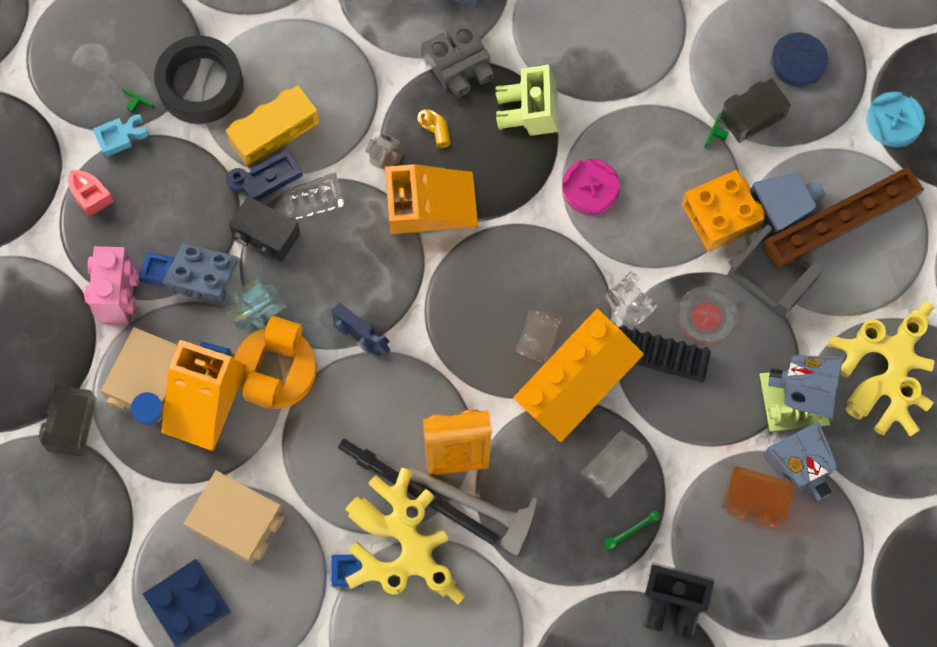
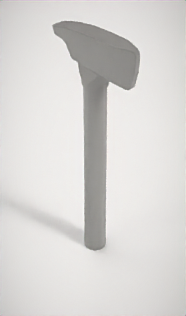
M413 467L408 468V470L413 471L410 480L503 523L508 528V531L501 539L500 545L514 555L519 554L533 520L537 498H533L527 508L519 509L518 512L505 511Z

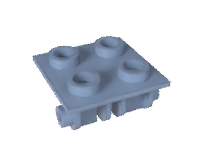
M182 243L162 284L167 289H170L171 293L176 292L192 297L194 292H196V299L200 300L203 295L204 300L212 301L215 304L218 301L224 302L226 296L224 288L239 257Z

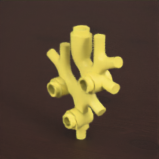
M927 301L923 302L919 310H913L898 327V334L895 336L886 335L883 323L871 319L862 325L854 339H844L832 335L829 337L828 347L843 350L847 354V359L842 364L841 369L843 377L848 378L862 357L868 353H879L887 359L888 370L882 375L871 377L862 382L847 400V407L845 409L852 417L861 419L869 414L882 395L888 396L891 399V404L874 427V430L881 435H885L892 423L898 421L910 437L913 436L920 429L912 419L908 406L915 404L927 412L934 403L921 394L920 383L916 379L908 377V373L912 369L932 372L935 360L917 356L914 351L915 343L927 331L928 323L930 322L928 317L934 309V306ZM901 391H902V392H905V393L907 394V397L904 396V395L901 393Z
M401 468L394 486L387 485L375 475L368 485L393 506L392 514H382L367 499H361L358 496L351 501L345 510L349 513L348 517L366 532L377 536H389L398 539L402 546V553L393 562H381L356 541L349 549V552L361 561L362 569L345 578L350 589L368 581H378L387 594L395 596L404 591L410 576L418 575L425 579L426 585L431 591L438 592L442 597L447 595L458 605L466 595L455 586L456 581L451 577L450 571L444 566L437 565L432 557V551L435 547L449 541L445 531L441 530L429 536H423L417 531V526L422 523L425 515L424 509L435 498L434 495L425 489L416 500H410L407 497V489L413 473L411 470ZM414 508L417 510L418 515L415 518H409L406 511ZM441 573L444 576V582L436 584L433 581L434 574ZM392 576L398 577L400 579L399 586L391 587L388 584V579Z

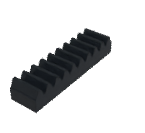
M625 325L617 326L644 353L635 365L703 383L711 355L708 347L698 348L696 344L687 345L685 341L675 342L673 338L664 339L659 334L653 336L648 331L642 333L637 328L631 330Z

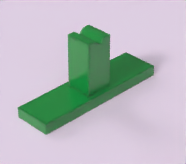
M123 86L121 87L124 93L132 97L126 106L128 111L134 113L141 102L152 109L155 108L152 102Z
M720 112L704 148L708 147L712 136L726 141L729 132L717 127L722 115Z

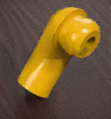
M431 110L420 111L417 116L418 122L425 129L435 134L437 147H448L451 142L447 120Z

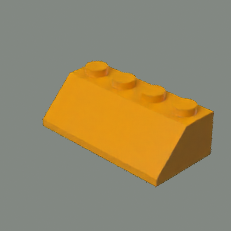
M596 309L513 399L562 443L642 358L644 353L612 321Z

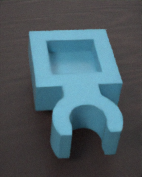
M140 114L133 115L123 125L120 118L93 129L105 158L132 147L129 139H143L149 135L146 127L135 129L136 125L143 123Z

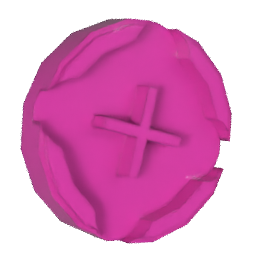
M594 158L584 161L579 160L573 163L567 169L562 181V194L566 203L575 211L585 215H597L607 211L615 204L620 191L616 171L607 162Z

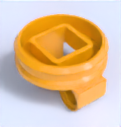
M272 315L266 328L253 332L240 344L235 354V359L247 365L239 385L245 401L264 408L281 409L294 405L308 394L316 378L317 366L310 344L301 335L303 331L302 324ZM266 351L294 359L284 385L280 379L258 373Z

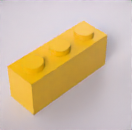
M299 85L292 89L282 91L270 103L258 106L246 118L234 121L225 131L229 143L247 168L319 124L318 111Z

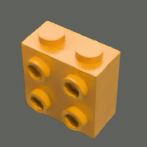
M737 169L684 193L681 205L708 252L751 234L756 229H760L765 219L761 204L758 201H754L750 194L751 189L748 181L744 177L741 178Z

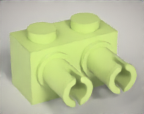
M549 65L521 69L520 84L496 86L498 104L522 100L521 109L497 111L496 115L499 117L496 118L499 129L524 126V128H527L530 136L558 132L556 80Z

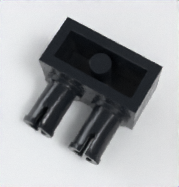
M653 562L645 591V596L650 601L643 627L651 629L653 618L656 616L654 630L662 632L668 604H678L681 609L673 635L682 638L684 627L688 625L685 639L694 640L699 613L707 612L715 582L714 578Z

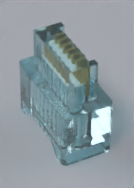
M259 275L235 292L239 299L224 308L223 312L234 326L242 330L254 320H258L263 324L272 315L274 316L287 306L272 284L265 285L262 277Z

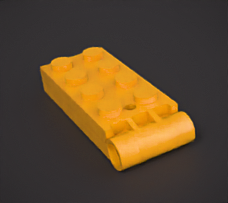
M472 409L457 415L436 414L428 419H423L428 475L437 476L489 468L492 429L488 410Z

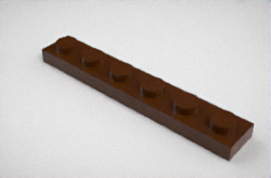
M906 167L765 240L762 246L776 267L780 269L921 195L925 189L909 167Z

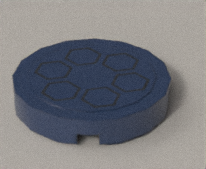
M797 32L789 33L780 38L773 48L770 61L776 76L788 85L804 87L807 84H814L820 80L827 69L829 58L827 49L819 39L811 34Z

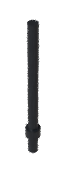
M345 438L340 442L338 449L357 460V465L365 470L370 468L393 484H396L399 472L378 460L375 453L367 448L362 450ZM410 480L407 492L418 498L425 489ZM434 495L435 498L428 506L490 545H495L500 537L498 534Z

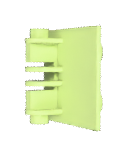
M770 372L759 374L770 432L803 429L817 421L821 426H830L829 418L787 407L784 404L785 389L768 386Z

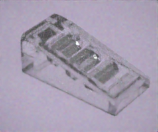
M336 172L281 193L287 217L292 220L345 206ZM331 188L333 195L327 196L325 189ZM319 191L322 199L316 201L314 192ZM308 194L311 204L305 205L303 195ZM297 197L300 208L294 210L291 199Z

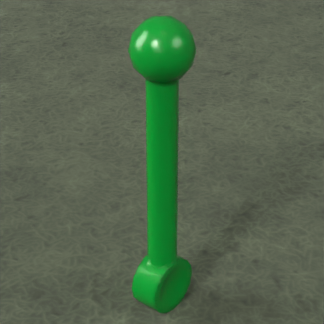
M651 511L649 517L615 538H607L604 541V547L609 551L614 550L616 544L651 522H658L661 519L660 513L658 511Z

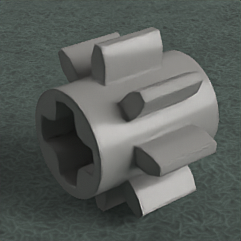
M380 134L379 138L375 137L374 140L370 139L365 152L370 154L369 162L375 167L384 170L385 167L394 166L395 164L399 165L404 153L399 150L400 142L386 134Z

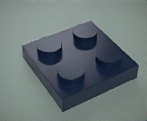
M194 559L143 593L144 598L175 647L181 646L231 612L197 559Z

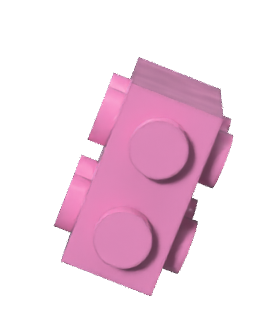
M94 246L93 257L88 259V274L91 275L90 285L85 287V303H88L91 312L95 314L100 323L130 324L131 314L136 312V297L133 296V289L139 283V270L134 267L133 258L129 257L125 247Z

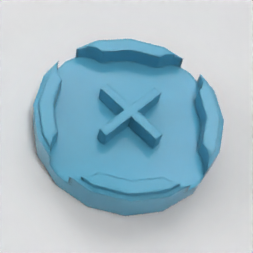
M900 92L884 93L877 97L869 107L866 116L867 128L873 138L883 145L894 148L907 146L914 142L922 132L925 122L924 112L919 103L912 97L903 96V93Z

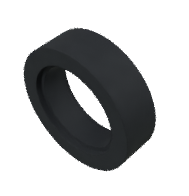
M200 35L182 38L163 51L155 66L154 81L161 102L171 115L181 121L192 124H206L217 121L229 114L241 98L243 77L238 59L228 45L216 38ZM197 58H206L219 63L226 71V81L221 91L214 97L205 101L194 102L181 98L173 91L172 80L174 74L184 63Z

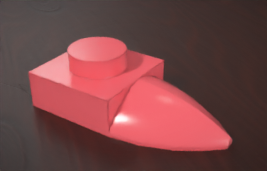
M80 170L70 171L68 177L69 189L75 201L89 217L114 202L110 192L92 174Z

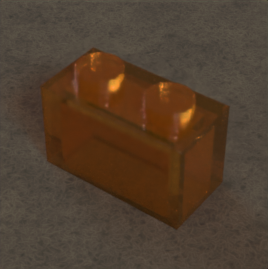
M734 466L729 476L721 507L728 509V513L733 516L745 518L746 515L759 518L758 522L763 525L775 527L777 524L782 525L787 519L795 483Z

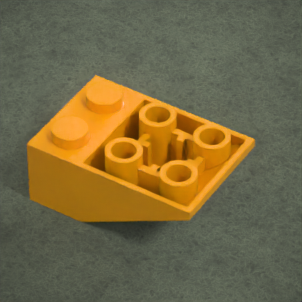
M415 164L385 167L391 234L478 227L473 172Z
M180 340L168 369L161 433L214 451L247 365L231 356Z

